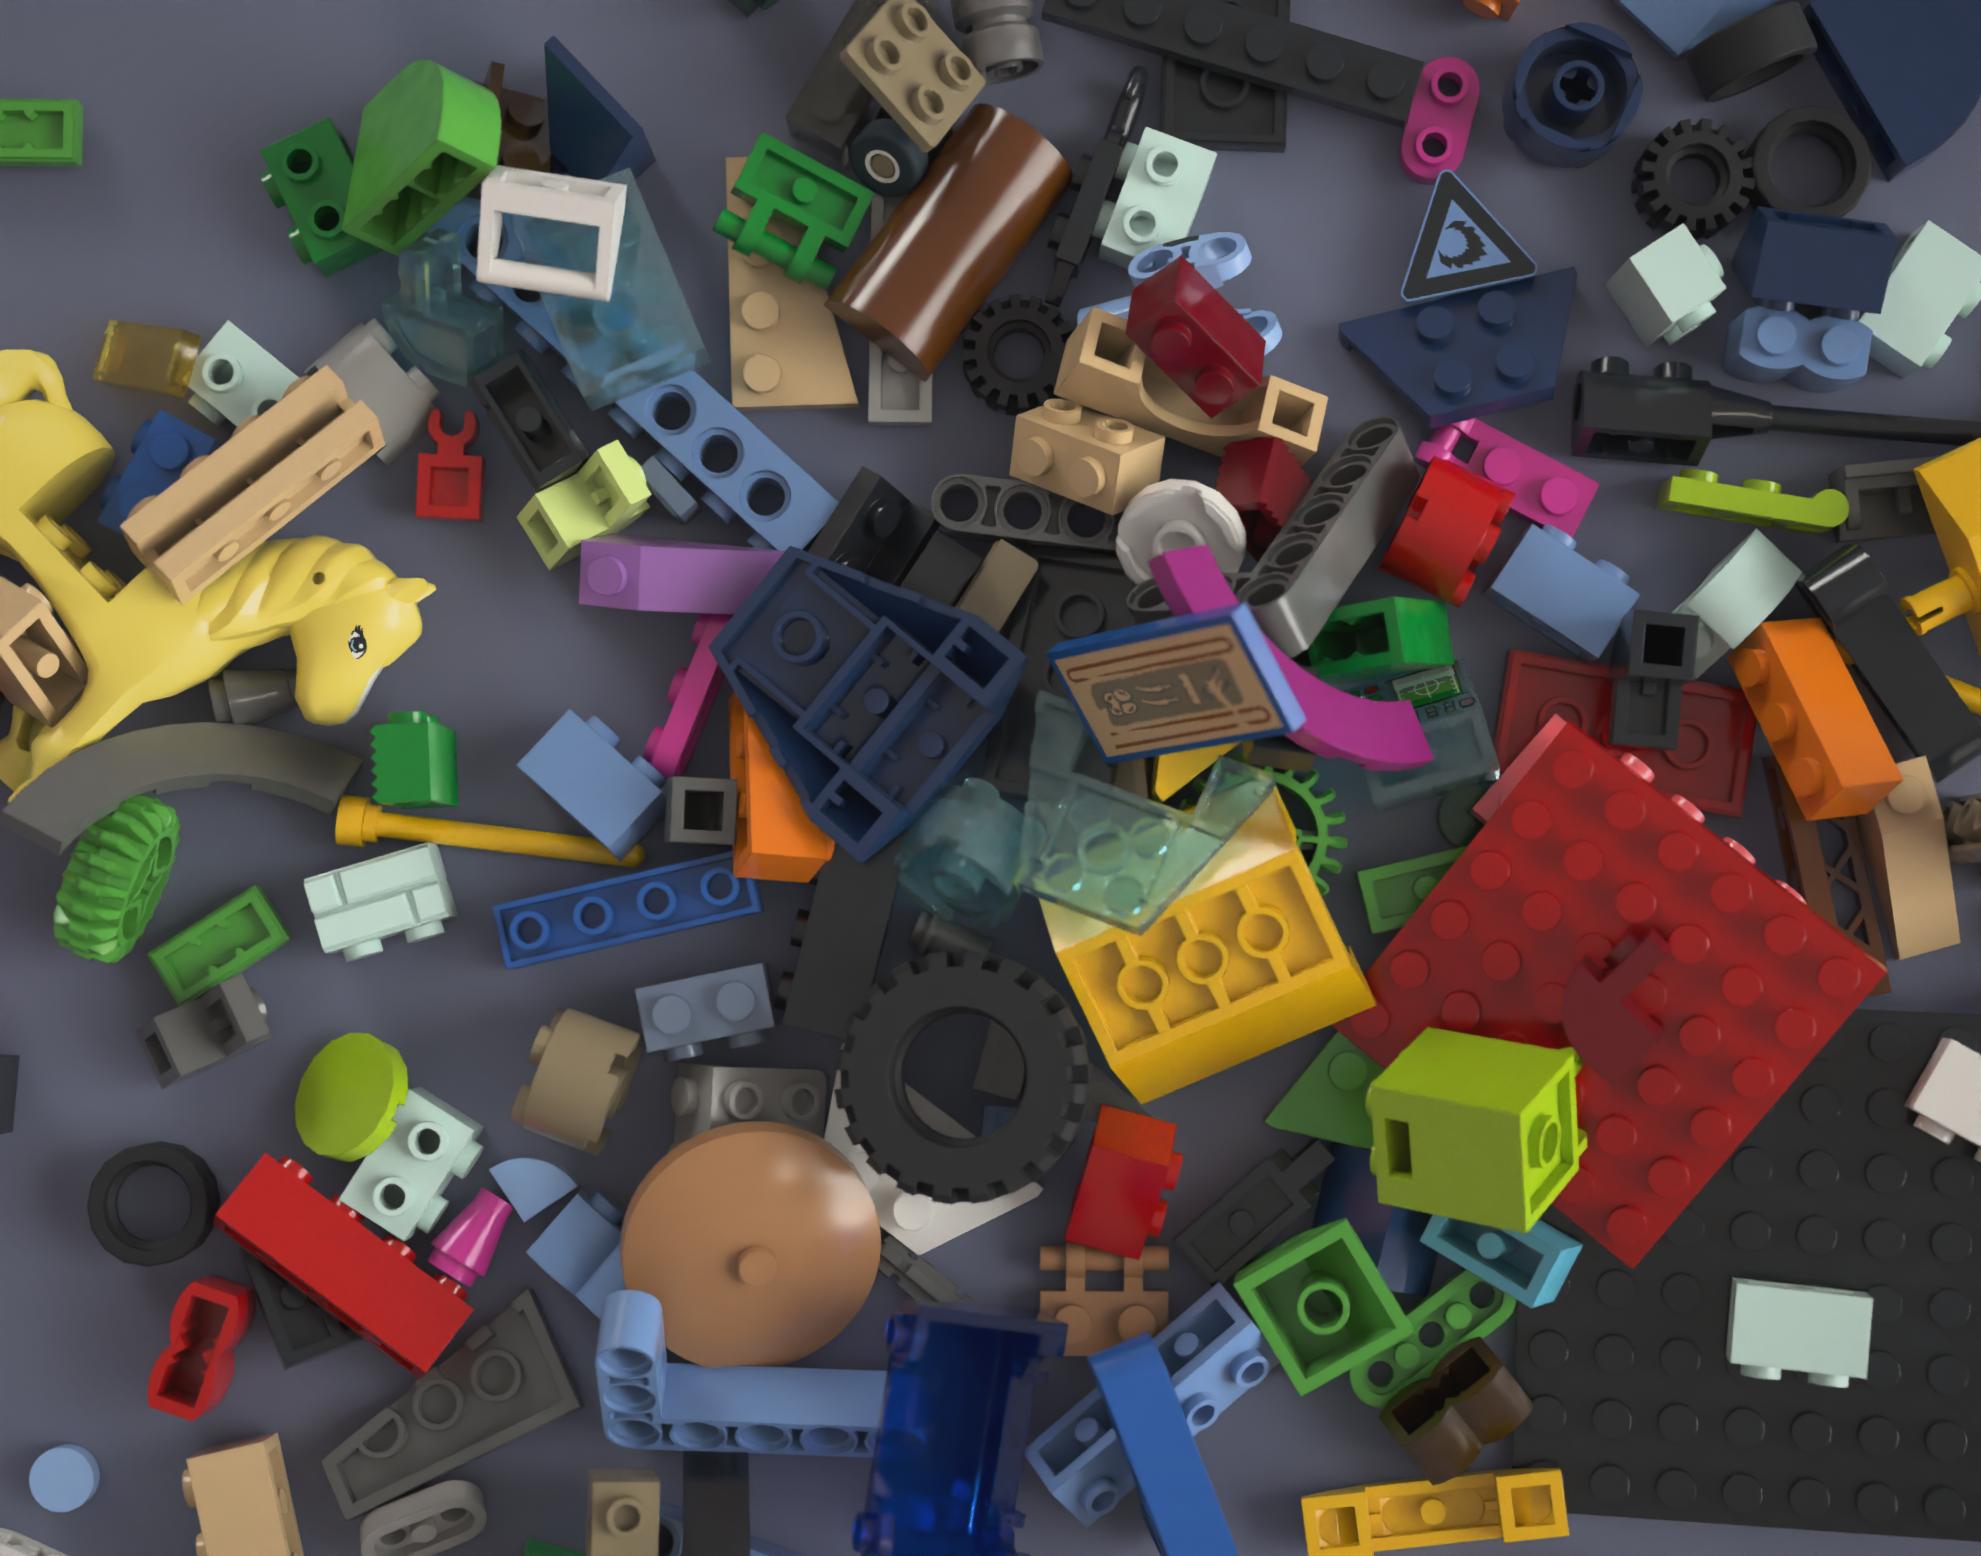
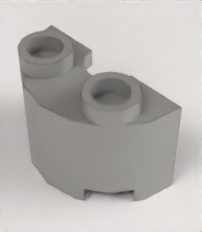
M373 318L366 325L360 322L304 372L306 375L312 376L327 364L344 382L347 396L354 403L361 399L378 417L385 446L375 454L388 466L429 431V415L432 410H439L432 401L441 393L416 365L407 372L401 368L391 356L400 346L382 325Z

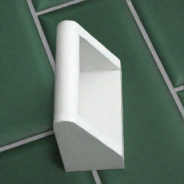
M496 165V168L482 182L477 282L609 302L625 211L627 185ZM504 213L598 226L599 240L596 273L497 258Z

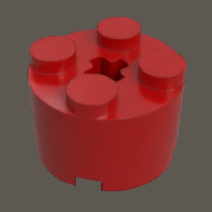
M1434 455L1405 509L1404 516L1389 542L1378 569L1445 603L1460 608L1476 577V574L1472 572L1476 571L1480 562L1483 564L1486 562L1500 534L1501 528L1499 526L1504 520L1516 493L1449 460H1444Z

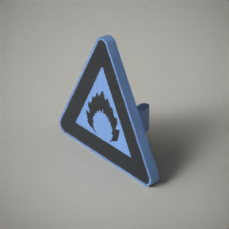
M1445 169L1438 174L1401 287L1400 298L1403 302L1409 304L1532 278L1536 274L1538 266L1452 170Z

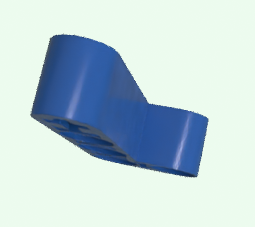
M1145 1331L1088 1356L1089 1368L1142 1500L1139 1506L1160 1556H1238L1233 1538L1169 1373L1150 1332Z

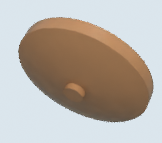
M764 1121L740 1122L719 1126L686 1140L659 1160L648 1172L635 1191L624 1216L619 1246L620 1265L626 1290L643 1291L659 1300L663 1312L666 1348L685 1360L708 1368L737 1365L780 1367L798 1361L829 1343L856 1316L868 1297L876 1278L881 1253V1230L874 1202L861 1175L846 1156L831 1143L811 1132L787 1124Z

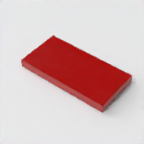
M1515 649L1507 651L1487 775L1500 777L1556 713L1564 721L1568 722L1570 720L1619 759L1625 752L1640 759L1655 775L1651 784L1670 799L1674 795H1680L1697 807L1700 812L1731 818L1742 817L1757 718L1742 689L1700 681H1692L1682 685L1677 750L1667 751L1607 745L1613 686L1612 683H1608L1610 666Z

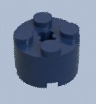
M1584 22L1566 24L1565 27L1548 33L1545 32L1534 39L1524 51L1505 86L1502 103L1503 125L1508 137L1532 159L1553 167L1583 168L1606 154L1634 120L1643 95L1641 74L1639 76L1637 67L1632 59L1633 53L1626 42L1614 32L1604 27ZM1567 88L1578 92L1576 96L1577 104H1573L1565 99Z

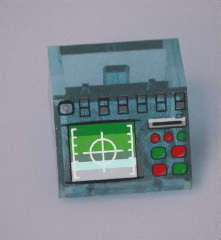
M1463 656L1454 658L1455 665L1398 674L1342 691L1373 701L1396 702L1410 700L1435 759L1419 768L1401 771L1362 769L1375 814L1499 778V762L1482 706Z

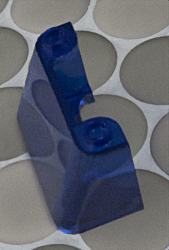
M915 1300L904 1301L899 1312H892L889 1315L884 1339L887 1352H890L865 1508L864 1512L859 1511L857 1513L852 1528V1547L855 1552L861 1553V1556H1031L1028 1553L1015 1550V1534L1013 1528L1024 1529L1026 1515L1015 1509L1031 1408L1035 1384H1047L1049 1371L1040 1367L1041 1362L1046 1356L1064 1357L1069 1324L1035 1308Z

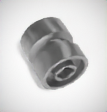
M950 0L955 29L967 34L964 38V43L959 46V50L971 60L977 71L984 77L985 85L1018 80L1032 75L1044 67L1045 62L1038 28L1027 23L1034 15L1033 0Z

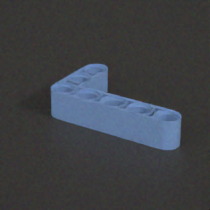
M619 1290L610 1293L604 1298L595 1366L604 1434L608 1440L624 1448L649 1450L748 1452L755 1454L889 1459L910 1457L922 1449L926 1387L924 1382L917 1376L897 1371L738 1365L708 1368L698 1364L667 1363L663 1312L659 1300L653 1295L637 1290Z

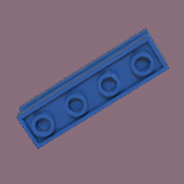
M732 851L492 906L506 969H520L765 912L758 879L733 877Z

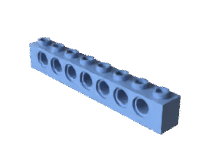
M464 196L425 232L428 237L420 245L448 271L456 263L459 264L474 278L467 288L494 313L504 305L520 320L513 330L540 355L550 347L567 363L560 370L561 374L586 397H589L596 389L614 405L607 412V415L634 440L643 432L656 443L660 449L654 457L668 472L680 482L690 474L707 490L700 500L726 524H729L735 517L744 523L754 533L747 540V543L752 548L786 551L789 546H793L806 552L809 551L839 502L616 299L610 296L609 302L547 293L538 301L525 302L519 298V288L477 282V258L473 256V248L479 239L481 200ZM504 213L501 231L503 244L497 258L584 271L523 215ZM580 317H588L596 321V332L591 340L580 345L570 344L566 341L565 332L573 320ZM626 359H635L643 363L642 377L633 386L618 387L612 383V371L619 362ZM672 401H681L688 404L691 410L690 417L684 426L676 430H667L658 425V414L665 404ZM719 443H727L737 449L738 456L731 469L722 473H715L705 468L704 457L709 448ZM773 485L785 493L783 506L772 515L763 516L756 514L750 507L753 493L762 486Z

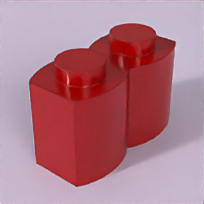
M215 1274L200 1278L187 1286L178 1298L171 1315V1345L162 1352L151 1371L147 1394L149 1407L193 1422L212 1411L222 1401L234 1375L235 1356L233 1349L245 1338L255 1316L256 1294L253 1287Z

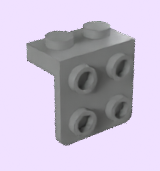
M678 1062V1078L674 1081L671 1090V1105L676 1114L674 1143L670 1146L669 1152L702 1132L719 1126L750 1121L787 1124L804 1129L824 1139L826 1077L822 1071L816 1069L729 1067L705 1063Z

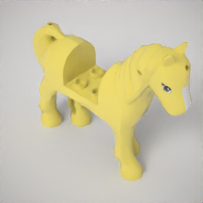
M33 350L0 351V555L20 562L38 584L79 647L88 669L87 684L81 698L53 728L19 707L13 706L10 733L0 740V779L14 791L8 799L9 803L24 787L45 770L71 754L102 741L119 722L141 704L175 696L214 678L234 658L253 647L266 644L283 636H291L297 657L295 700L305 720L313 724L325 726L346 724L359 713L375 679L382 669L399 658L421 636L422 620L417 603L436 590V586L422 578H398L388 566L377 560L373 553L364 546L343 543L338 539L325 535L264 541L183 606L147 567L127 585L112 570L107 569L104 572L94 562L88 561L85 557L92 551L91 547L70 526L65 523L60 526L101 484L111 469L116 456L112 446L88 420L72 409L66 395L62 375L57 364L49 355ZM35 391H39L43 394L45 401L38 399L29 400V398Z

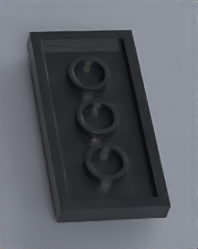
M1029 544L1027 555L1038 562V569L1017 602L1009 641L1030 659L1002 718L991 730L979 789L986 795L1109 814L1118 763L1105 764L1046 653L1062 641L1136 626L1127 607L1126 599L1137 585L1125 574L1118 556Z

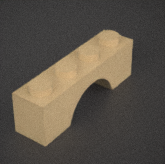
M1093 306L1067 339L1053 392L1054 395L1128 421L1131 424L1219 457L1226 454L1222 448L1229 442L1252 440L1256 437H1277L1283 439V443L1289 447L1288 453L1294 454V460L1300 462V468L1317 452L1328 397L1273 375L1262 377L1260 387L1211 419L1125 334L1127 319Z

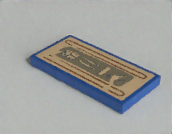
M1245 602L1062 641L1046 653L1105 764L1294 733L1307 720Z

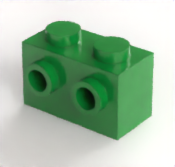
M330 117L260 150L269 170L260 174L261 180L276 208L287 206L296 225L288 229L287 234L304 265L313 261L328 277L383 251L379 247L342 231L354 157L343 134Z

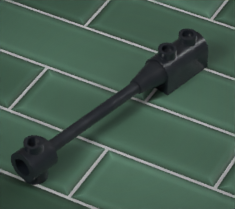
M1607 356L1594 360L1591 363V371L1581 370L1578 374L1572 406L1571 456L1698 466L1711 439L1766 434L1769 430L1963 446L1981 437V422L1772 405L1770 401L1713 386L1708 380L1692 379V367L1683 362L1671 361L1659 364L1654 369V376L1629 374V363L1627 360L1620 357Z

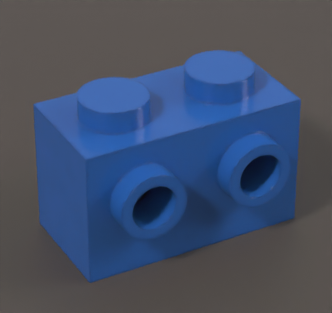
M159 409L154 420H146L136 432L131 444V452L134 456L123 475H116L106 486L99 504L103 511L97 522L124 536L120 525L128 519L131 510L141 500L152 495H160L180 479L182 471L191 461L202 455L210 456L224 444Z

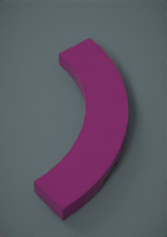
M1208 544L1163 552L1148 561L1155 581L1174 617L1240 603L1222 575ZM1261 631L1307 719L1294 733L1283 735L1322 757L1332 759L1339 756L1358 763V766L1362 769L1372 771H1401L1419 768L1435 760L1410 700L1396 702L1373 701L1339 691L1299 667Z

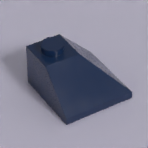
M553 35L544 44L550 152L560 168L556 174L624 184L628 187L656 161L643 128Z

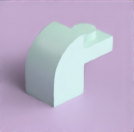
M1757 528L1711 570L1703 583L1672 612L1699 616L1694 675L1696 679L1730 648H1736L1776 608L1802 574V571Z

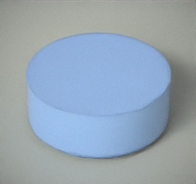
M74 1444L59 1445L43 1453L34 1462L29 1475L30 1490L35 1500L45 1509L59 1513L72 1511L89 1501L95 1494L100 1480L99 1467L93 1455L83 1447Z

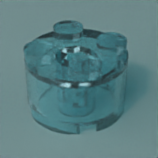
M967 778L962 786H944L911 825L894 857V866L899 864L901 867L897 880L903 891L915 903L941 919L952 922L955 914L958 913L975 918L971 925L972 928H996L1005 924L1010 919L1040 859L1047 833L1039 822L1026 817L1014 806L1001 799L998 790L991 783L980 778Z

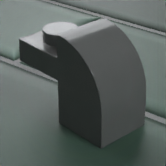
M680 776L668 777L666 781L664 843L708 847H732V845H735L738 780Z
M243 974L220 982L199 999L153 1017L135 1031L162 1089L209 1070L272 1038L266 1024L268 1014L265 1003L257 990L252 987L249 988Z

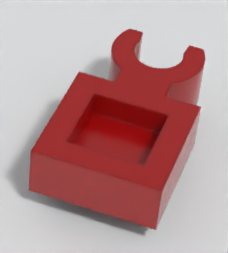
M432 410L429 415L428 430L433 440L438 444L437 454L418 453L415 517L419 520L483 523L486 459L483 456L468 455V448L476 442L480 433L479 419L473 411H465L464 428L459 434L454 436L445 434V417L441 410Z

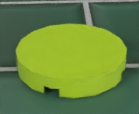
M348 1033L329 1042L312 1059L301 1078L295 1100V1123L303 1143L321 1156L347 1162H353L372 1154L384 1143L398 1123L392 1120L398 1104L405 1106L408 1094L407 1067L399 1051L369 1033Z

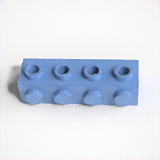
M1220 1282L1153 1338L1165 1363L1193 1437L1199 1431L1209 1427L1220 1413L1249 1388L1259 1384L1267 1376L1268 1372L1280 1363L1259 1327ZM1097 1387L1022 1450V1453L1050 1493L1086 1528L1099 1517L1114 1509L1119 1500L1136 1486Z

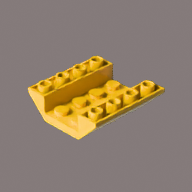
M1270 772L1033 875L1032 879L1056 956L1110 1068L1141 1105L1376 1006V1000L1350 945L1344 946L1296 843V828Z

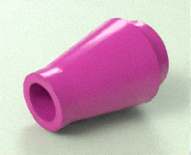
M481 1187L476 1197L430 1243L435 1248L427 1261L471 1288L479 1274L485 1278L507 1218L514 1207Z

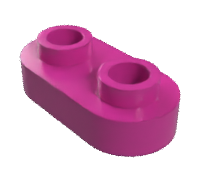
M1441 57L1428 63L1421 71L1398 150L1399 162L1403 171L1409 178L1420 184L1435 185L1438 174L1445 169L1452 170L1455 173L1464 156L1479 97L1480 83L1474 69L1467 62L1459 58ZM1442 79L1453 80L1459 87V94L1452 97L1443 95L1438 89V82ZM1427 139L1438 140L1444 148V154L1439 157L1427 155L1422 148V142Z

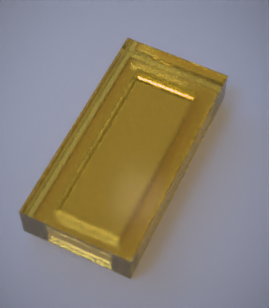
M109 319L92 380L111 387L184 398L201 343V336L184 329Z

